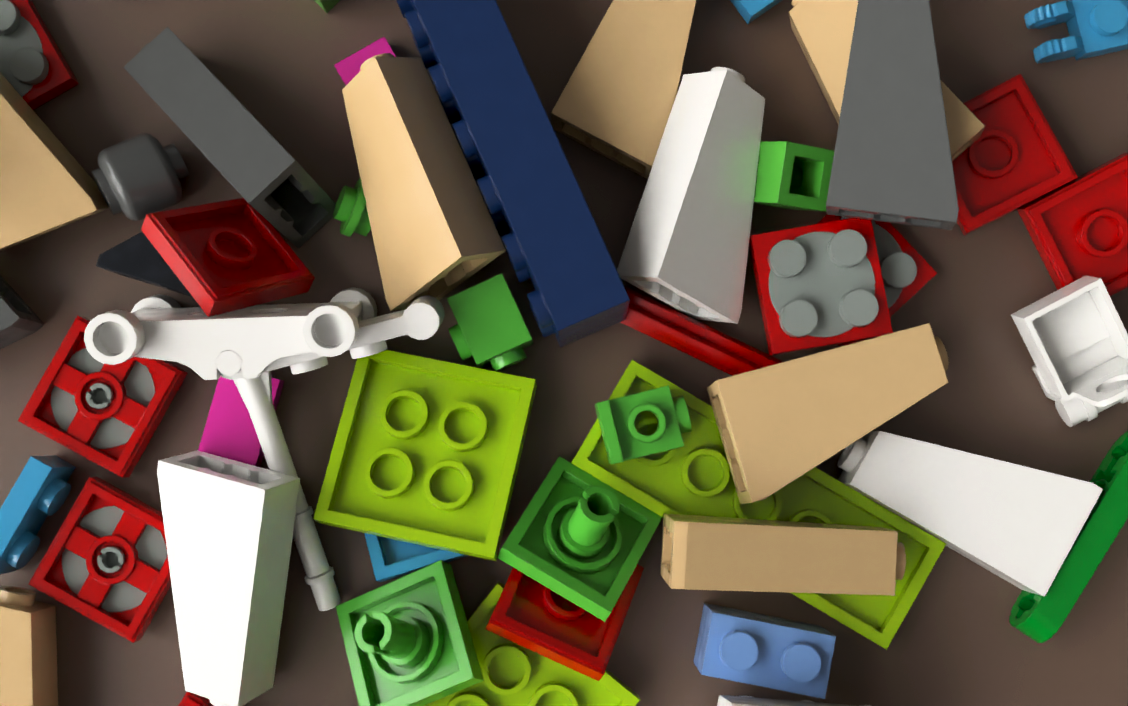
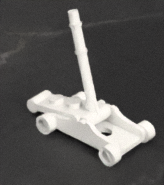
M354 287L342 290L332 297L328 303L255 305L208 317L201 307L181 308L173 298L158 294L140 300L135 304L131 313L123 310H113L97 315L89 322L85 329L84 342L90 355L103 364H120L133 357L173 361L191 368L204 380H217L221 376L233 380L249 411L269 470L298 477L273 406L271 371L290 366L292 374L312 371L328 365L327 357L341 355L347 350L350 351L352 359L374 355L388 349L386 340L407 334L417 340H426L437 332L445 314L442 303L437 298L426 295L416 298L405 310L377 316L376 302L370 293ZM300 484L293 538L306 572L305 582L312 589L319 611H327L340 605L342 601L333 578L335 575L334 569L328 564L312 518L314 511L312 506H308Z

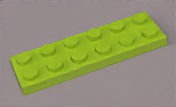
M631 360L608 400L669 385L672 398L683 395L690 416L692 431L681 434L684 447L611 465L608 461L597 418L571 463L661 517L665 513L873 526L898 531L897 542H902L904 545L906 566L902 580H896L895 596L791 593L887 650L946 543L816 467L766 499L740 505L712 406L636 361ZM642 411L636 416L634 425L640 434L649 436L656 431L658 421L653 413Z

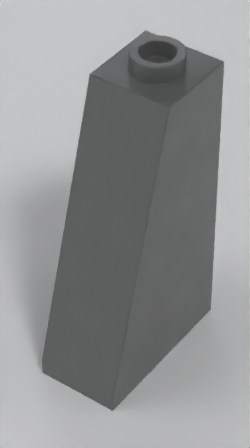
M858 0L826 201V213L828 215L952 230L957 223L959 207L929 0Z
M168 27L150 43L146 44L123 67L238 193L298 249L333 217L336 203Z

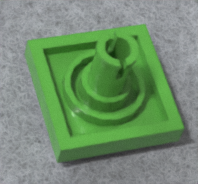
M559 456L503 544L497 558L605 622L615 607L663 517Z
M442 560L437 561L336 606L359 706H424L484 681L451 564Z

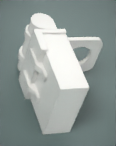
M1085 275L1011 314L1035 363L1032 369L1045 396L1055 401V407L1067 426L1073 427L1085 420L1091 421L1098 417V413L1119 402H1128V333L1101 278Z

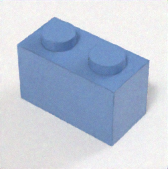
M704 603L693 662L701 675L825 699L836 636L819 625Z

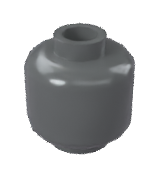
M148 133L138 134L103 149L98 155L99 168L91 171L95 183L112 214L116 215L123 212L128 219L133 221H140L145 219L146 214L160 212L179 203L183 194L180 180L189 176L186 165L175 145L172 143L162 147L158 139Z

